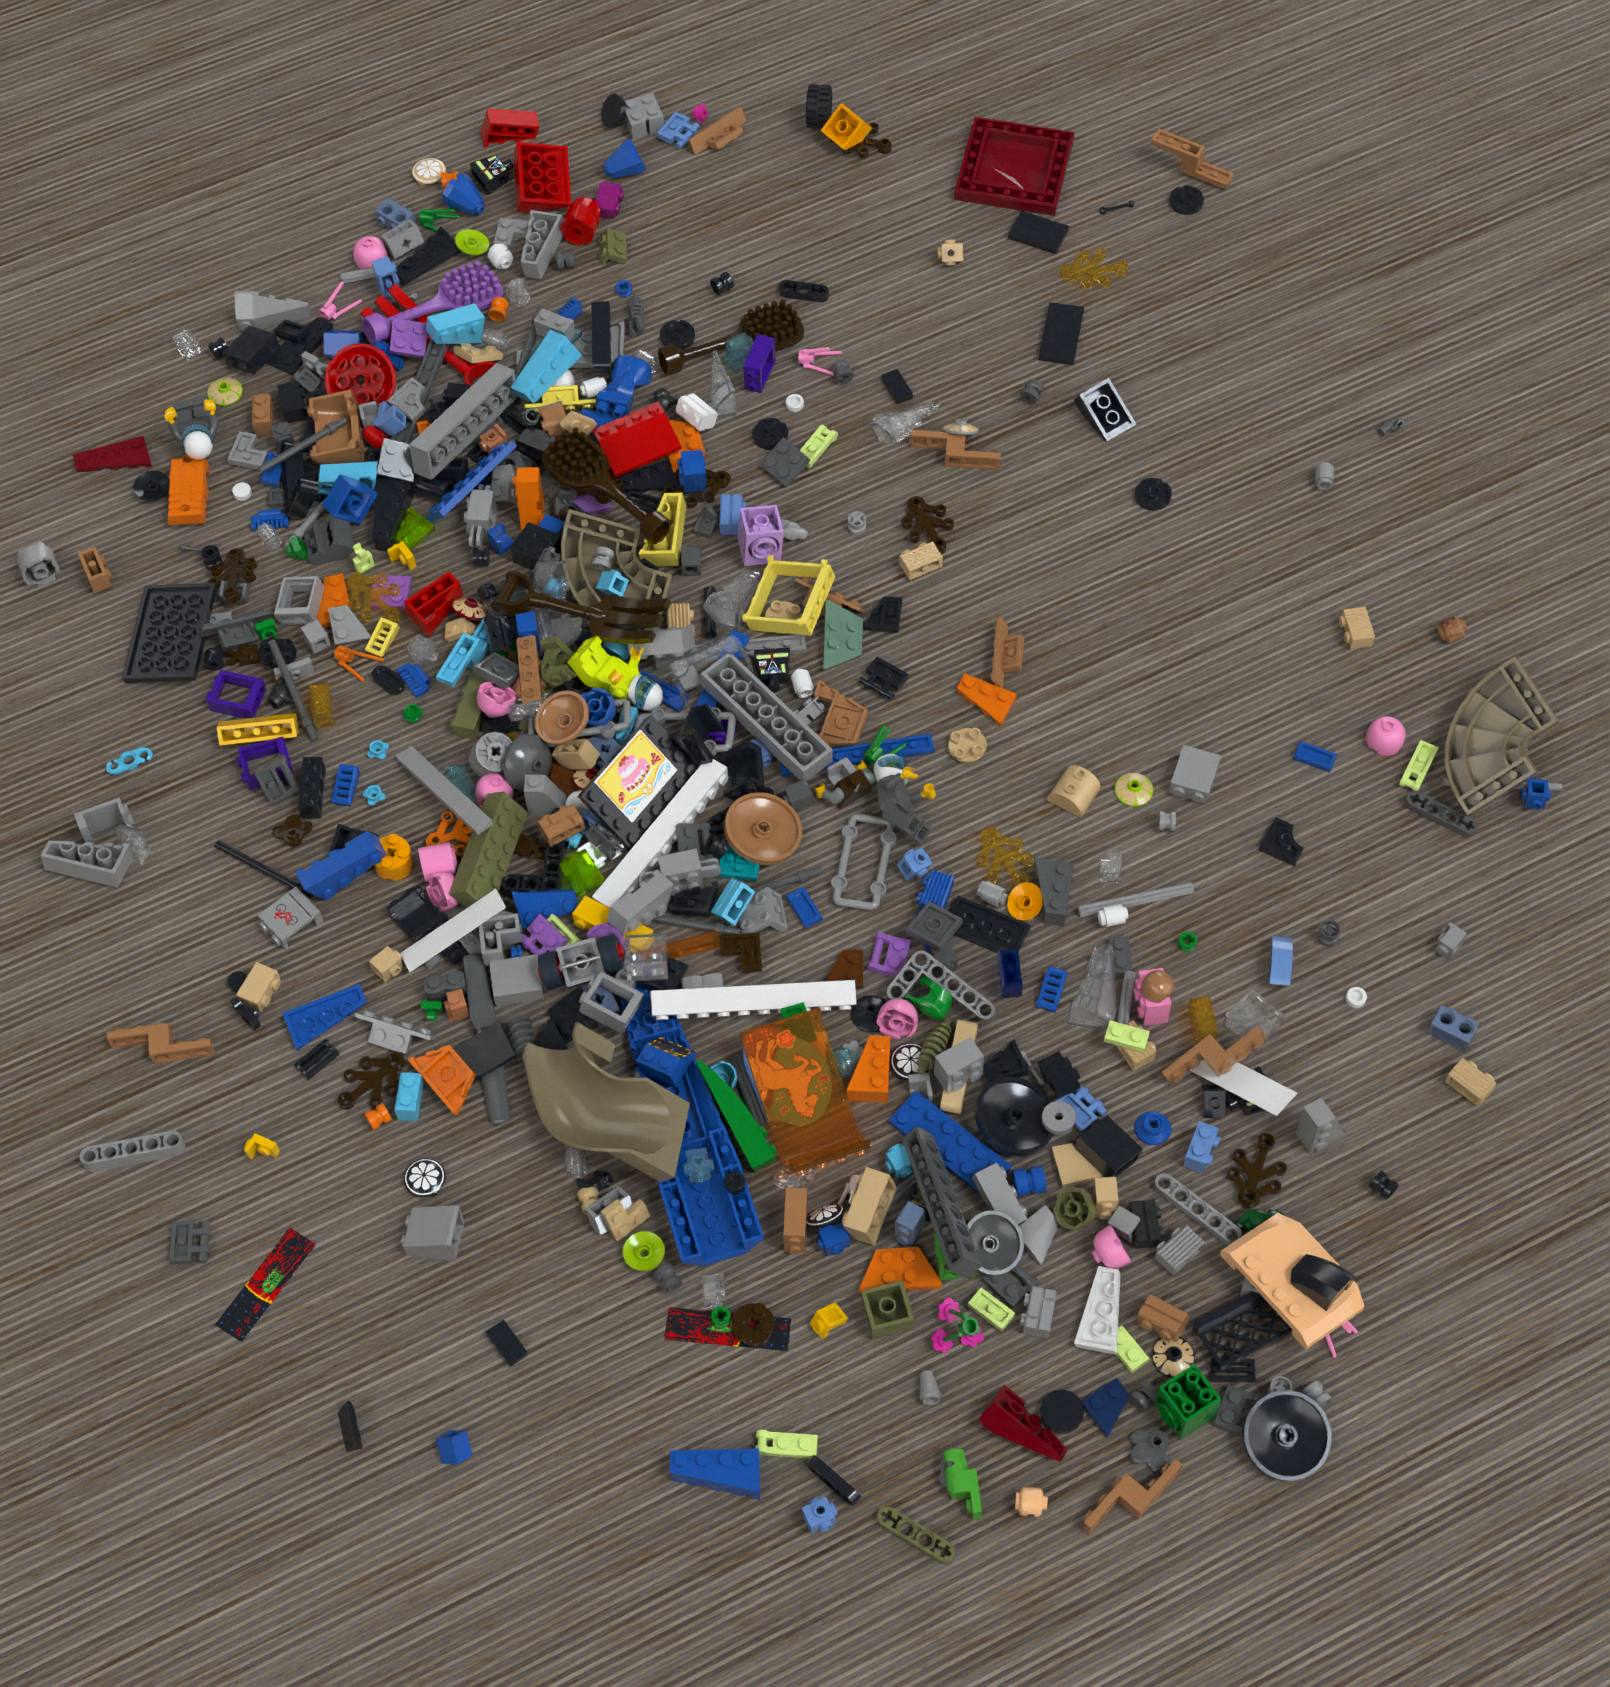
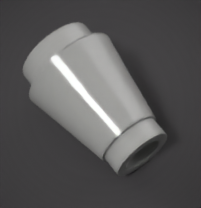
M923 1371L920 1373V1400L925 1405L937 1404L940 1401L941 1392L933 1372Z

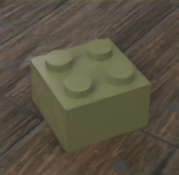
M903 1280L861 1290V1302L872 1340L914 1329V1317Z

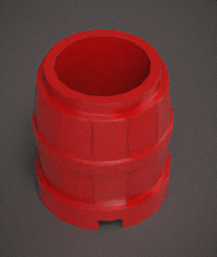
M580 197L574 200L567 210L560 230L564 233L563 237L574 245L580 246L581 243L589 244L593 240L595 230L600 222V206L596 201L588 197Z

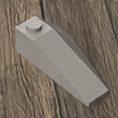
M235 291V313L239 331H244L249 325L265 329L277 326L284 320L293 322L311 317L307 302L288 298L279 300L275 299L274 295L265 297L258 295L259 292Z

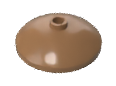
M561 691L551 695L542 703L536 714L535 728L538 735L546 743L552 745H563L573 741L582 733L589 719L588 704L580 694L573 691Z

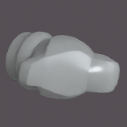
M781 519L784 531L783 537L792 541L806 539L808 532L804 528H801L795 522Z

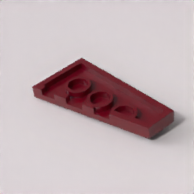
M144 436L73 454L77 472L101 471L102 468L118 470V467L133 469L143 465L146 468L152 467Z

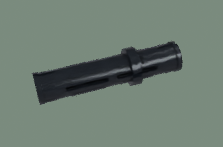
M709 586L704 588L705 616L703 617V623L705 624V636L707 638L710 637V632L711 638L717 636L716 589L711 586V592H709Z

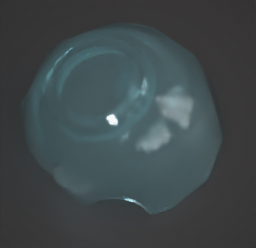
M846 1047L836 1048L827 1057L829 1072L834 1077L842 1079L852 1076L860 1058L854 1050Z

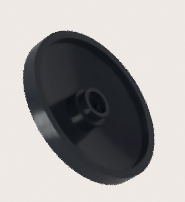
M1002 1077L990 1082L979 1094L974 1109L977 1127L984 1139L1000 1152L1011 1156H1029L1042 1150L1053 1136L1042 1124L1043 1110L1051 1101L1043 1090L1034 1083L1019 1077Z
M1281 1390L1261 1397L1251 1406L1243 1423L1242 1439L1247 1456L1259 1471L1273 1479L1295 1481L1312 1475L1324 1464L1330 1452L1332 1433L1325 1412L1313 1399L1300 1392Z

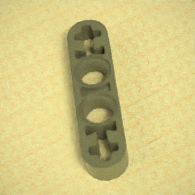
M883 1507L879 1510L877 1522L881 1528L941 1564H949L954 1560L955 1548L950 1542L894 1508ZM888 1513L891 1514V1519L897 1523L896 1529L893 1528L894 1523L892 1521L883 1522L882 1515L887 1516ZM904 1524H909L912 1526L913 1531L909 1535H904L901 1533L900 1527ZM922 1536H929L932 1539V1544L924 1547L919 1543V1539ZM936 1542L939 1543V1544H938V1548H939V1549H941V1550H943V1551H944L946 1548L949 1549V1555H950V1556L946 1555V1556H944V1558L941 1557V1551H939V1550L936 1549V1548H935V1552H932V1550H933L934 1547H935Z

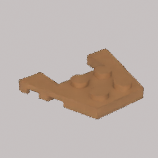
M819 680L814 698L819 696L818 700L830 702L831 706L822 730L817 735L829 747L857 745L868 716V709L852 699L844 697L839 691L828 687L826 683Z

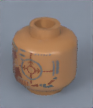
M1451 616L1440 621L1439 627H1437L1441 640L1447 643L1463 639L1465 636L1464 630H1467L1465 621L1463 619L1460 620L1457 616Z

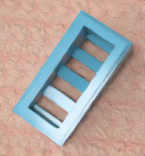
M623 707L621 708L618 723L623 722ZM630 707L631 724L629 728L616 732L615 739L620 746L624 744L635 725V720L638 717V709L636 707Z

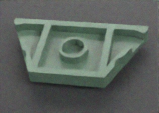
M830 600L825 602L823 671H827L836 665L845 664L849 660L860 658L862 655L863 619Z

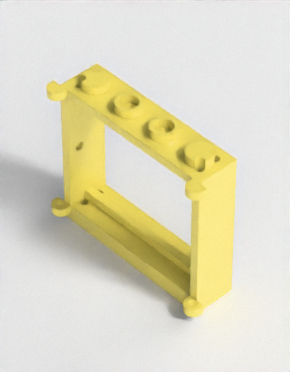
M768 555V565L764 569L762 579L758 583L748 611L742 616L743 622H746L750 630L811 636L835 579L831 566L827 564V559H822L821 564L775 561L773 560V555ZM777 575L817 578L801 618L791 620L760 617Z

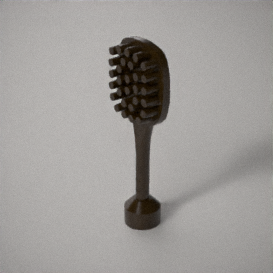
M781 299L779 305H777L776 301H772L771 307H769L768 303H765L763 309H761V306H756L755 312H753V309H748L747 314L743 315V319L740 321L738 330L726 337L686 350H682L674 344L658 348V359L662 371L668 376L681 372L685 362L696 357L734 347L745 346L751 349L758 334L775 338V351L791 347L804 338V327L797 316V311L792 310L791 304L786 306L785 299Z
M574 427L572 429L573 433L565 430L562 437L557 435L555 442L548 443V448L544 450L542 455V462L546 470L555 479L574 490L594 488L609 496L640 522V534L651 544H657L667 536L671 529V521L659 511L646 513L614 485L607 475L610 466L604 450L598 446V443L593 442L590 437H586L584 432L579 433L578 428Z

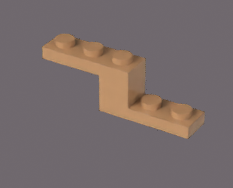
M1158 129L1151 139V145L1181 156L1180 172L1225 190L1234 179V173L1203 162L1205 147L1162 129Z
M911 430V447L946 449V467L1000 470L1001 453L965 451L966 435L942 431Z
M168 1023L135 1026L131 1029H115L114 1031L107 1032V1040L111 1048L149 1043V1056L153 1064L215 1055L211 1039L199 1038L196 1041H179L173 1044V1034Z
M1257 1025L1225 1051L1214 1037L1209 1034L1162 1071V1074L1168 1083L1172 1085L1174 1082H1179L1189 1070L1197 1068L1200 1062L1204 1060L1219 1077L1221 1074L1229 1072L1235 1063L1244 1060L1254 1048H1259L1267 1038L1263 1030Z
M1177 1459L1172 1464L1168 1462L1162 1468L1160 1478L1158 1480L1154 1478L1146 1489L1128 1474L1123 1478L1118 1477L1111 1486L1113 1490L1108 1495L1104 1493L1097 1502L1099 1506L1094 1511L1090 1509L1083 1517V1530L1090 1535L1117 1503L1139 1520L1181 1472L1183 1464Z

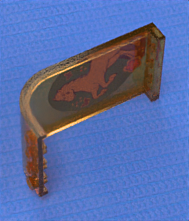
M820 1007L758 1026L739 1034L777 1152L786 1172L789 1175L795 1173L796 1177L808 1173L807 1169L811 1167L819 1170L828 1167L827 1162L835 1160L837 1164L848 1160L847 1156L855 1154V1157L867 1154V1149L871 1148L869 1139L864 1140L853 1116L821 1018Z

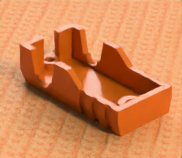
M187 454L183 458L171 459V472H169V525L206 523V501L209 499L206 477L210 476V467L207 459L196 460Z

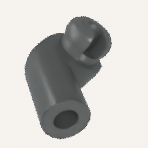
M1388 419L1377 429V433L1380 436H1384L1388 431H1399L1404 427L1405 423L1402 419Z

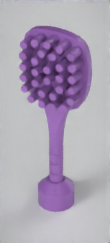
M476 261L475 268H473V264L468 263L466 270L464 266H460L459 272L457 269H453L452 275L448 272L445 273V278L442 279L438 286V294L429 301L389 318L379 313L362 318V328L371 344H374L376 341H385L389 337L393 318L413 320L433 312L450 311L474 303L482 311L491 307V301L494 297L503 298V289L498 277H494V271L488 272L487 265H483V268H481V262Z

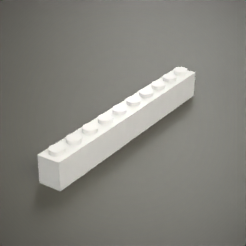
M714 759L711 763L700 765L595 892L592 899L610 908L628 892L633 894L642 882L641 875L655 870L659 865L658 856L668 855L671 846L675 841L677 842L675 826L678 823L693 824L694 818L698 813L701 814L704 811L707 802L714 799L717 790L727 783L729 778L727 767Z
M855 980L651 991V1017H656V1020H668V1016L676 1015L677 1019H688L689 1015L697 1014V1018H707L712 1013H717V1017L730 1016V1012H738V1016L750 1015V1011H758V1015L770 1014V1010H778V1013L781 1014V1008L804 1002L807 1012H811V1008H819V1011H831V1007H839V1010H851V1006L856 1005Z

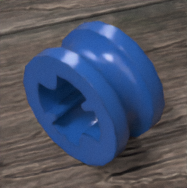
M626 280L618 282L616 284L617 294L620 297H629L632 294L631 283Z
M521 944L518 947L511 946L512 958L523 956Z

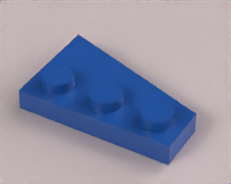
M573 889L537 892L536 890H530L529 892L511 891L523 929L528 928L539 914L543 915L546 919L551 914L559 917L574 912L578 906Z

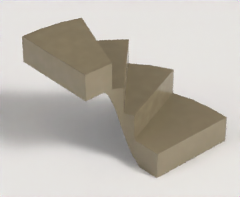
M568 509L560 545L561 563L566 583L573 598H575L579 605L595 607L601 600L609 596L596 589L602 571L593 568L591 565L596 557V548L599 546L607 547L614 551L613 559L610 560V570L607 572L611 570L621 573V576L629 580L623 597L633 599L666 598L672 575L648 568L638 560L636 546L640 529ZM624 612V613L640 614V615H654V614H660V615H661V614H662V612H653V613H631V612ZM654 627V628H644V629H626V628H616V629L640 631V630H648V629H657L658 627Z
M1515 656L1493 670L1471 690L1459 706L1450 724L1445 744V767L1450 786L1460 805L1469 816H1472L1539 773L1526 754L1528 752L1527 744H1531L1535 736L1539 737L1560 723L1520 660Z

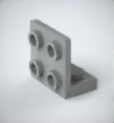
M769 887L756 892L743 914L739 917L741 934L756 933L768 926L780 932L787 930L781 894Z

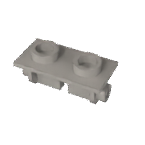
M819 696L814 700L810 697L802 704L804 708L800 712L798 710L794 711L806 725L811 722L806 717L807 715L814 720L825 708L822 703L816 702Z

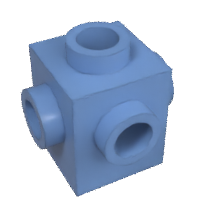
M920 848L916 851L914 849L907 851L896 865L908 881L916 876L921 878L928 873L927 869L932 865L929 855L925 853L923 848Z
M827 1497L812 1499L808 1503L809 1505L802 1507V1515L811 1534L820 1530L821 1532L828 1531L833 1527V1524H836L835 1516L838 1513L834 1503H829Z

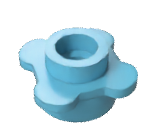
M379 740L371 742L369 746L370 751L367 753L368 757H376L380 760L385 759V753L389 749V745Z
M378 785L369 786L363 792V797L367 798L368 805L374 806L377 802L383 801L386 798Z
M577 833L567 838L566 842L569 843L567 848L569 849L571 846L576 849L583 835Z

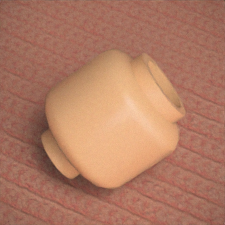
M1022 1487L1020 1492H1016L1015 1510H1019L1021 1516L1040 1517L1042 1510H1047L1048 1497L1043 1496L1041 1488Z

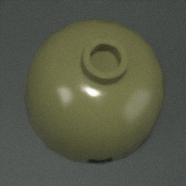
M1069 1187L1063 1189L1056 1198L1058 1199L1053 1210L1055 1218L1061 1226L1070 1230H1079L1088 1227L1094 1221L1097 1215L1096 1201L1090 1192L1083 1188Z

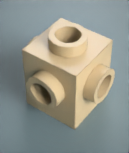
M955 239L945 240V243H941V247H938V258H941L945 265H956V261H963V243H955ZM952 249L953 253L948 255V250Z

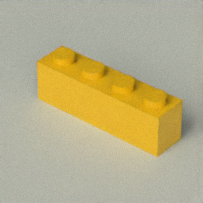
M296 713L221 721L217 725L219 746L271 740L282 736L283 738L297 737L299 732Z
M584 896L572 913L574 924L582 930L586 929L589 931L598 924L608 923L607 918L610 908ZM644 925L623 935L627 944L626 952L641 958L654 941L653 930Z

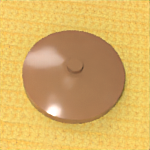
M750 793L738 798L730 806L724 820V833L731 848L742 858L760 865H774L787 860L795 853L802 838V824L796 811L783 799L768 793Z

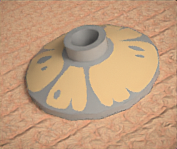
M956 419V423L943 427V431L952 434L970 435L979 432L977 427L967 424L966 419Z

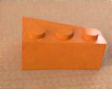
M869 1036L846 1090L847 1101L888 1103L890 1036Z

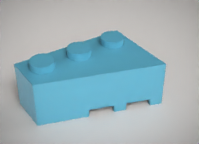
M474 303L428 316L426 331L436 344L482 343L485 317Z
M378 461L320 465L318 493L328 495L339 474L354 478L374 490Z

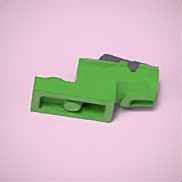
M949 1449L944 1451L941 1458L940 1484L947 1487V1491L952 1499L970 1498L966 1499L967 1513H972V1520L981 1519L982 1509L977 1470L968 1468L964 1450Z

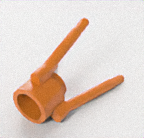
M339 645L334 653V658L339 660L338 665L343 666L362 682H364V678L346 664L353 660L354 655L376 661H384V658L358 652Z

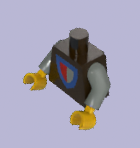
M861 760V764L854 765L857 771L839 780L832 791L826 790L825 784H820V787L817 788L814 787L817 798L823 797L825 800L836 804L839 809H842L870 793L871 784L875 782V776L867 768L865 762Z

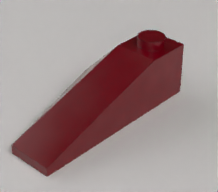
M1004 1384L978 1420L984 1428L992 1431L994 1434L1061 1462L1068 1449L1050 1430L1043 1429L1039 1423L1040 1418L1036 1414L1031 1415L1025 1409L1026 1403L1023 1399Z

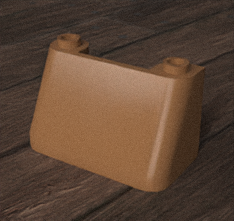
M347 390L309 398L310 406H307L309 417H313L315 421V433L324 429L325 425L330 422L334 423L343 417L347 419V424L338 428L337 432L332 435L328 434L316 441L313 450H310L312 460L319 464L366 462L364 438L362 436L363 423L358 403L352 391Z

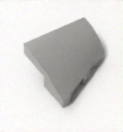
M1046 1205L1019 1226L1024 1237V1246L1027 1248V1253L1040 1266L1044 1262L1046 1253L1059 1227L1056 1218Z

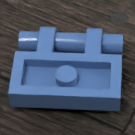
M675 112L657 132V138L669 144L676 140L678 142L675 146L681 149L687 145L688 139L697 133V129L700 126L696 122L690 125V118Z
M1080 1085L1081 1088L1075 1091L1077 1092L1075 1095L1071 1093L1056 1101L1066 1102L1074 1109L1076 1114L1074 1126L1081 1132L1084 1129L1088 1130L1098 1119L1094 1113L1098 1112L1103 1117L1108 1110L1103 1107V1103L1099 1099L1096 1100L1090 1094V1090ZM1081 1100H1085L1090 1106L1087 1108Z

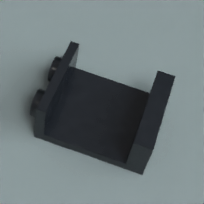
M707 703L691 707L676 737L696 766L711 763L714 759V756L704 743L707 740H711L708 737V733H726Z

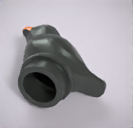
M659 388L653 394L655 403L659 401L665 414L679 400V398L672 397L666 388Z
M530 408L513 411L515 420L522 426H531L543 431V427L538 421L539 413L537 410Z
M275 678L276 684L273 687V692L268 697V702L275 709H279L285 704L296 706L284 678Z

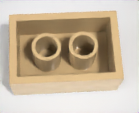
M866 1167L864 1173H861L859 1176L858 1189L851 1196V1206L849 1212H845L842 1223L852 1239L875 1246L897 1187L890 1174Z

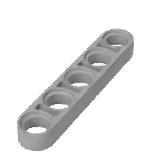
M1162 1173L1156 1177L1154 1187L1160 1195L1224 1244L1229 1246L1241 1238L1242 1232L1238 1226L1171 1175ZM1164 1179L1170 1183V1186L1168 1188H1161L1158 1182ZM1182 1192L1187 1196V1199L1185 1201H1178L1175 1198V1194ZM1200 1205L1204 1212L1195 1214L1192 1211V1207ZM1217 1218L1221 1224L1218 1227H1212L1209 1224V1220ZM1234 1231L1238 1237L1235 1240H1229L1226 1237V1233Z

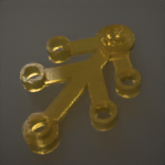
M1100 248L1096 251V256L1085 267H1079L1083 262L1089 260V252L1081 250L1079 257L1072 264H1066L1061 267L1060 274L1064 280L1071 281L1075 279L1082 283L1085 288H1092L1094 286V279L1100 282L1102 286L1109 287L1112 281L1111 276H1102L1099 273L1114 272L1117 276H1125L1128 272V264L1124 260H1119L1112 265L1096 266L1101 260L1106 259L1107 251Z
M355 572L347 579V584L352 589L348 605L352 610L360 608L359 593L361 590L364 593V607L360 612V616L364 621H370L373 617L371 612L373 601L385 612L387 620L398 623L402 618L399 609L390 607L379 596H398L400 588L397 584H390L384 588H369L368 584H379L381 586L387 584L388 578L386 574L378 573L376 576L364 577L362 573Z
M993 827L985 828L980 835L981 842L984 845L981 855L977 858V865L980 868H986L989 865L988 855L991 847L996 852L991 870L987 873V880L992 883H996L999 880L998 871L1002 862L1013 878L1012 884L1014 887L1018 885V881L1028 882L1027 874L1018 872L1010 860L1021 861L1024 866L1032 865V854L1016 852L1021 851L1023 848L1022 839L1001 836ZM1000 844L1010 845L1012 850L1004 849Z

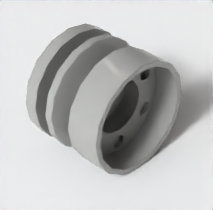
M491 732L482 736L469 752V763L474 773L480 777L487 773L503 774L504 756L509 745L512 743L510 738L498 732ZM493 751L497 753L495 756L491 754Z

